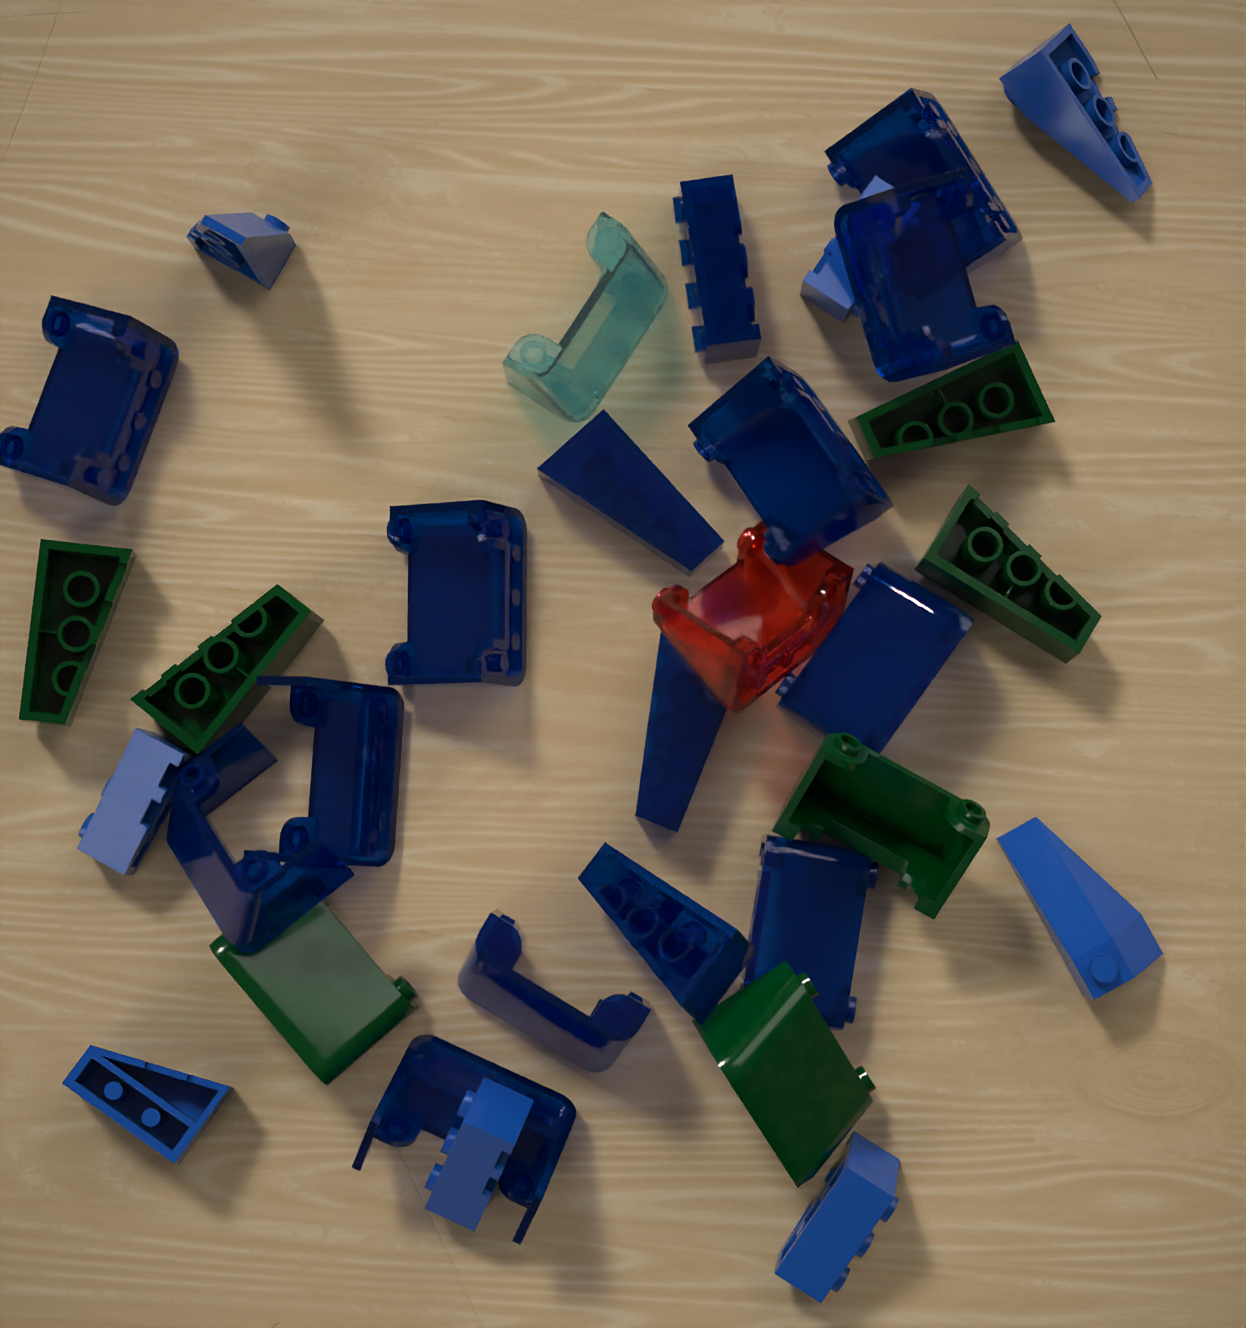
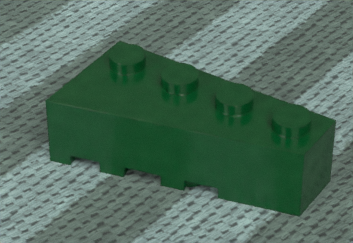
M1018 340L848 420L866 461L1055 422Z
M969 484L956 500L914 570L1067 664L1080 654L1102 616L1060 574L1056 575L1040 559L1042 556L1030 544L1027 546L1008 527L1009 523L997 511L994 513L979 498L981 495Z
M46 539L40 540L19 720L71 727L137 555L133 549Z
M277 584L234 617L229 626L216 636L207 638L197 646L199 648L179 665L174 664L161 674L162 678L147 690L142 689L130 700L195 753L214 760L320 627L324 619Z

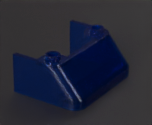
M257 676L256 685L290 689L289 707L293 720L302 727L314 728L308 817H292L283 825L279 838V852L244 850L243 859L380 867L388 863L394 853L404 724V701L401 694L395 688L307 676Z
M241 722L186 764L179 772L173 795L166 840L226 940L239 951L250 953L265 946L355 874L319 837L283 865L280 864L275 856L265 850L253 851L238 862L235 861L207 815L278 761L275 755Z
M420 1035L415 1037L410 1042L369 1122L352 1168L358 1171L361 1170L376 1139L393 1147H407L416 1141L422 1129L445 1140L451 1127L460 1129L464 1120L457 1116V1112L467 1090L477 1093L483 1078L490 1079L534 1100L512 1153L509 1155L498 1180L502 1194L510 1201L525 1207L512 1240L521 1245L544 1197L576 1119L574 1104L569 1098L559 1092L436 1036Z

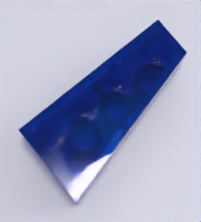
M733 174L681 181L679 196L672 197V207L675 224L683 223L685 239L678 240L681 266H690L692 282L685 283V295L688 310L696 309L698 326H691L694 353L702 352L704 365L755 358L762 338L759 324L752 325L755 322V299L753 287H746L745 279H748V259L744 243L739 241V236L742 235V225Z
M604 409L537 468L539 478L551 486H555L570 496L572 500L584 508H588L606 520L608 524L620 532H624L688 577H691L723 548L725 541Z
M662 630L659 638L635 816L678 833L745 664Z
M606 842L578 877L579 881L646 961L650 969L663 982L680 1006L702 1026L757 950L738 929Z

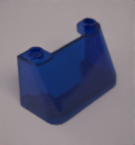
M910 88L824 151L831 162L827 165V168L833 179L841 187L847 184L850 188L858 189L862 195L876 175L920 204L915 215L916 218L921 220L919 226L907 243L899 239L894 247L902 260L898 265L900 274L896 276V279L903 292L909 298L914 296L917 301L925 300L1007 251L1023 239L1018 226L947 112L930 92Z
M966 167L891 188L841 206L835 214L834 230L872 361L877 373L888 382H899L944 371L1016 344L1007 314L996 305L976 306L952 220L967 214L973 203V191Z
M51 295L42 318V333L45 340L57 347L58 351L28 430L19 426H10L0 433V467L86 498L116 506L121 504L131 491L176 371L179 350L171 338L130 315Z
M770 356L765 358L688 424V427L696 437L693 445L697 452L707 462L710 463L716 460L727 467L768 529L763 534L766 542L762 546L769 558L779 566L784 564L793 567L880 518L893 507V503L884 488L812 387L796 371Z
M486 500L390 506V518L387 524L388 540L396 551L408 555L407 642L395 643L385 659L388 685L398 687L519 686L523 682L526 673L527 525L522 512L517 508Z
M881 561L875 567L869 563L866 564L852 584L859 590L799 674L796 676L789 671L774 692L781 697L775 707L822 741L828 734L846 732L859 739L862 745L879 754L975 620L960 608Z
M762 834L759 852L762 870L757 872L756 879L758 881L744 966L740 976L743 979V983H740V988L737 989V992L784 961H787L796 975L805 971L815 986L819 996L814 998L813 1002L830 1030L843 1031L845 1023L853 1024L857 997L850 996L866 892L867 888H875L878 862H872L871 858L855 849L793 839L791 842L781 836Z
M498 909L492 911L480 929L460 968L458 986L462 994L581 1068L590 1072H602L609 1069L640 1030L651 1011L650 1001L632 990L627 995L613 994L604 1000L600 998L588 1016L512 970L523 953L522 938L519 931L514 927L516 920Z

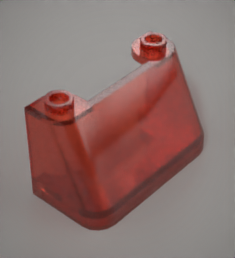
M770 516L756 526L748 527L743 531L737 541V549L739 550L737 561L726 571L690 597L689 591L686 588L675 584L670 588H663L656 595L652 603L654 623L718 702L734 713H740L831 640L840 626L854 571L853 567Z

